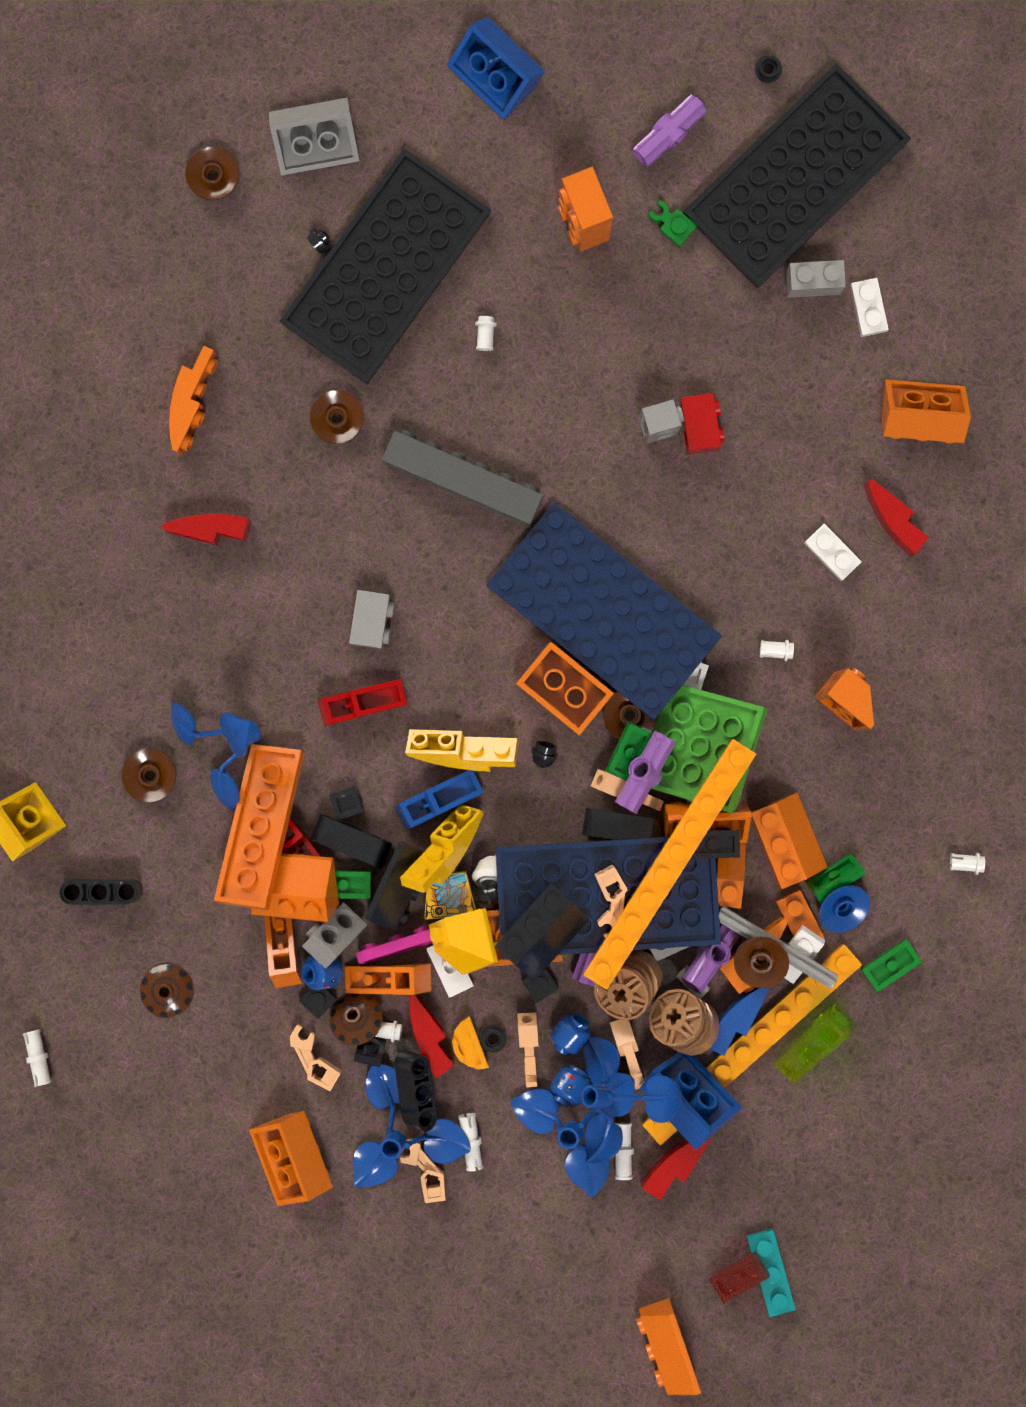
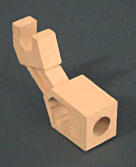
M598 769L591 787L618 797L626 780ZM647 794L642 804L660 811L664 801Z
M610 865L594 875L604 898L610 901L609 910H606L597 920L599 927L604 924H610L612 928L623 911L625 893L628 889L615 867ZM617 881L619 883V890L614 893V896H610L605 887ZM609 932L603 934L605 938Z
M536 1012L517 1013L519 1048L524 1047L526 1087H537L534 1047L538 1046Z
M619 1019L610 1022V1026L620 1057L625 1055L630 1075L635 1080V1090H637L644 1083L634 1053L639 1050L629 1020Z
M298 1023L290 1036V1046L295 1048L308 1075L307 1080L331 1091L342 1070L322 1057L315 1059L312 1053L315 1033L311 1031L307 1039L301 1038L299 1032L303 1026ZM317 1063L320 1067L327 1069L323 1078L318 1077L316 1073L313 1074L315 1064Z
M421 1142L410 1146V1154L401 1156L400 1160L401 1163L418 1165L423 1172L420 1178L425 1203L445 1201L444 1171L440 1170L426 1155L420 1146ZM427 1174L437 1176L440 1184L427 1185Z

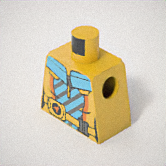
M454 869L443 884L434 882L426 891L425 919L447 918L477 910L467 871L455 872Z

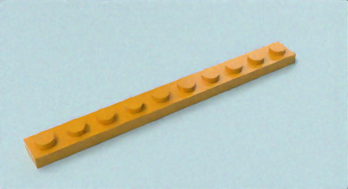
M731 739L585 969L584 976L606 990L609 988L756 756V753Z
M844 944L838 947L821 963V965L838 975L837 982L832 988L826 987L807 975L751 1025L747 1036L741 1034L729 1045L725 1056L719 1054L705 1066L724 1088L862 966L860 961ZM648 1117L642 1123L643 1127L660 1146L677 1131L670 1121L657 1123Z

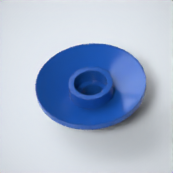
M853 885L843 886L834 890L821 904L819 910L821 924L828 931L835 933L846 932L855 928L868 914L870 908L869 896L862 888Z

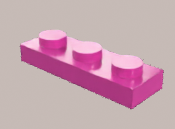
M429 926L413 930L414 935L403 937V934L387 938L388 943L379 946L377 942L362 946V951L356 953L358 963L365 965L432 944Z

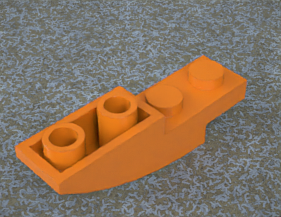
M203 346L192 370L182 365L172 394L169 416L170 440L172 450L182 456L184 451L188 452L194 440V437L191 435L195 427L199 428L205 418L204 407L196 400L203 397L207 388L205 381L209 374L212 375L218 365L217 354L206 346Z

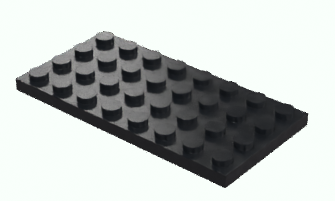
M836 63L684 210L683 214L758 289L907 145L911 137Z
M403 149L279 321L280 324L368 385L489 217L491 209L406 149Z

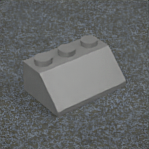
M348 98L269 112L270 130L281 176L360 161Z

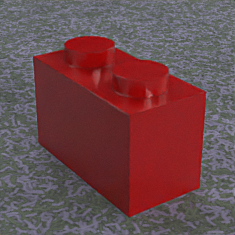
M713 393L681 397L679 405L684 417L682 425L687 455L719 450L721 443L725 442L723 426L718 427L717 416H721L719 400H714Z

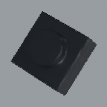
M356 786L329 795L337 821L364 812Z
M547 969L534 982L527 976L521 979L536 1003L559 989Z
M309 989L299 1002L319 1019L333 1005L337 998L328 989L316 991Z
M373 1038L366 1044L357 1046L354 1062L380 1067L386 1040Z

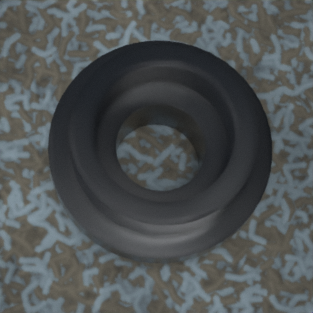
M774 56L760 58L755 66L757 78L764 83L775 82L782 72V65ZM769 66L773 69V72L767 74L763 68Z
M313 228L310 230L311 234L307 239L320 254L324 251L328 252L331 249L329 245L331 239L323 229L318 231Z
M497 1025L485 1027L480 1034L481 1046L484 1050L491 1053L502 1050L507 1041L505 1031ZM490 1034H496L498 1036V1041L496 1043H490L488 1041V1036Z

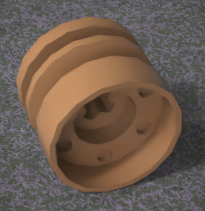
M632 950L607 990L597 983L594 984L595 998L599 1006L608 1015L616 1019L631 1020L638 1018L646 1011L651 1001L659 992L663 983V972L658 961L651 954L643 950Z
M681 989L666 991L651 1006L649 1014L650 1030L654 1037L662 1044L673 1048L681 1054L693 1056L704 1053L716 1041L720 1029L719 1016L714 1007L689 991Z

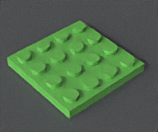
M682 685L657 716L656 725L652 731L653 733L657 731L675 741L676 744L661 769L662 779L660 783L655 787H651V789L693 801L731 739L755 752L768 709ZM750 765L721 810L729 813L737 810Z

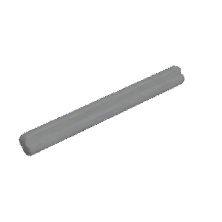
M722 907L719 910L720 923L747 939L768 937L778 941L786 949L791 966L828 988H832L836 984L838 975L730 909Z

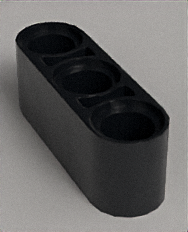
M586 808L582 835L611 840L661 837L663 820Z
M323 814L319 815L310 837L314 842L378 868H383L393 844L390 841L381 840L378 836L360 829L357 830L356 827L337 821L334 818L331 819V817Z
M131 878L73 879L63 883L59 890L61 900L69 905H126L139 900L143 893L141 883ZM72 884L78 886L80 890V895L77 899L72 898L69 894V888ZM99 884L107 889V895L104 899L96 894V888ZM126 884L131 885L134 889V896L131 899L123 894V887Z
M403 1050L398 1053L394 1061L401 1117L406 1125L427 1132L433 1129L437 1122L430 1062L426 1056Z

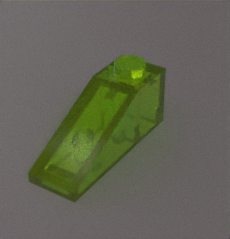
M835 1003L832 1004L813 1021L778 1059L774 1066L793 1084L796 1083L849 1037L854 1021Z

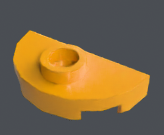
M468 1016L458 1024L454 1031L452 1040L454 1053L459 1061L468 1067L478 1070L489 1068L471 1017Z

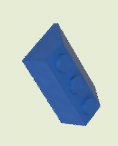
M489 17L471 24L447 64L503 120L535 89L545 73Z
M679 1052L655 1068L639 1088L647 1095L646 1083L650 1078L657 1075L670 1077L679 1085L682 1093V1103L670 1122L695 1150L711 1139L742 1108L694 1055L690 1056Z

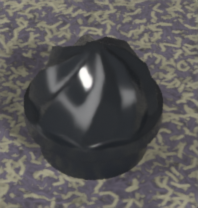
M537 741L535 747H532L531 750L533 762L540 768L551 766L558 757L556 753L557 746L550 742Z
M482 884L475 891L474 903L480 909L494 910V906L498 905V895L494 884L488 886Z

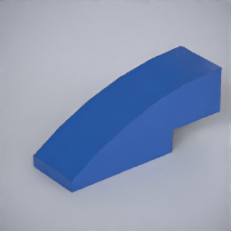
M468 770L394 807L405 830H408L484 792L474 771Z
M755 987L752 991L744 993L719 1016L720 1029L716 1041L710 1048L711 1050L725 1056L736 1032L747 1036L770 987Z

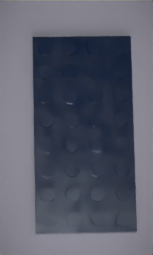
M555 503L550 506L486 585L491 591L652 720L657 718L722 637L719 632Z
M669 837L495 847L500 935L549 882L589 919L585 926L558 955L596 953L605 939L603 934L611 930V925L604 924L599 927L597 920L606 910H609L610 901L604 898L594 874L610 865L615 867L628 889L624 899L625 908ZM693 858L688 861L633 950L721 945L716 858ZM617 881L605 887L610 896H614V893L619 890V883ZM501 953L502 959L507 958L505 955Z

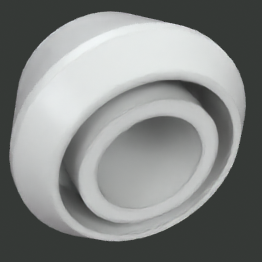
M495 856L485 857L476 866L472 879L478 887H481L482 884H486V886L494 884L497 890Z

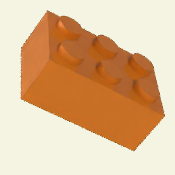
M593 167L562 178L561 189L558 190L560 197L558 198L559 206H557L561 220H567L569 230L567 234L572 246L577 245L579 252L609 241L613 216Z
M552 642L546 646L516 683L520 689L578 736L614 694Z

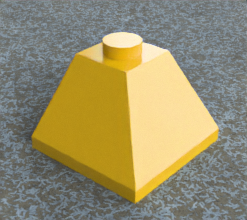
M36 782L0 801V845L12 862L32 851L66 827V824Z
M486 908L443 918L429 925L434 951L462 975H467L498 962Z

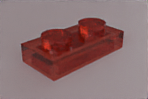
M755 1251L712 1275L709 1281L724 1304L768 1279L770 1273Z

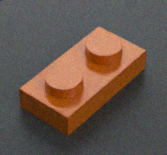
M797 890L775 901L783 918L788 922L787 926L792 936L803 925L825 939L801 890Z

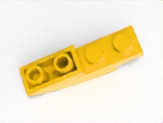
M410 729L405 753L409 757L445 767L491 772V766L516 767L519 743L517 738L464 737L462 731Z
M460 804L430 835L432 844L400 877L402 886L425 893L434 882L443 884L459 864L471 844L483 817V811Z

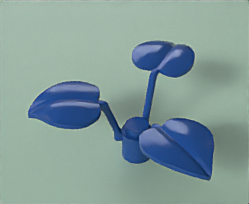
M172 702V724L177 736L185 744H193L195 741L194 737L199 738L223 734L227 739L230 749L234 754L220 766L219 770L213 769L211 771L210 779L212 789L220 802L235 812L239 802V791L233 778L226 773V768L237 757L244 756L249 745L260 741L261 734L259 728L253 721L242 719L226 712L220 717L221 729L198 732L195 730V720L189 711L180 704Z
M591 1035L584 1046V1061L586 1074L593 1084L586 1086L582 1090L581 1100L585 1107L592 1108V1111L598 1112L599 1115L592 1117L586 1127L585 1162L601 1163L613 1158L619 1152L623 1141L621 1127L613 1124V1117L603 1110L608 1108L613 1103V1100L647 1101L646 1112L649 1118L657 1123H665L676 1115L682 1103V1093L679 1085L673 1079L657 1075L647 1081V1095L613 1094L604 1085L610 1082L609 1076L616 1074L619 1069L620 1055L618 1048L609 1040Z
M381 1063L380 1067L372 1066L366 1078L367 1097L371 1104L378 1109H383L390 1105V1117L386 1130L387 1135L381 1144L369 1141L364 1142L356 1149L353 1157L354 1186L370 1187L390 1180L397 1172V1158L404 1148L409 1149L410 1146L421 1140H426L424 1151L436 1163H450L470 1152L471 1145L466 1133L459 1125L449 1119L437 1118L436 1125L433 1129L427 1131V1135L422 1134L410 1141H406L405 1136L401 1132L394 1131L395 1103H399L395 1068Z
M616 1072V1074L609 1076L610 1082L604 1085L613 1094L635 1095V1080L632 1076L623 1072ZM543 1088L531 1089L512 1099L510 1104L514 1113L531 1131L538 1134H547L552 1131L556 1122V1131L559 1132L557 1135L558 1143L565 1149H574L565 1160L567 1175L589 1197L595 1196L607 1180L610 1161L586 1163V1145L579 1142L584 1135V1125L596 1112H593L591 1109L581 1122L569 1121L563 1126L561 1119L555 1116L560 1109V1105L553 1100L555 1095L551 1091ZM613 1100V1103L603 1110L612 1117H621L631 1110L635 1100Z

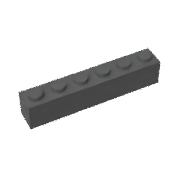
M394 430L382 457L384 465L527 527H531L543 499V494L539 493V488L525 483L524 486L514 482L515 478L501 472L500 475H496L490 472L491 468L483 463L476 462L473 465L466 462V457L457 452L451 451V454L441 451L442 447L432 441L427 440L426 444L416 440L417 436L409 431L402 430L399 433Z

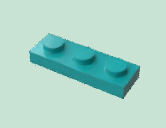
M768 1229L747 1235L769 1317L796 1310L774 1230Z

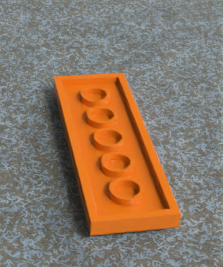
M251 744L239 793V802L236 806L214 897L215 902L269 910L305 755L302 750Z

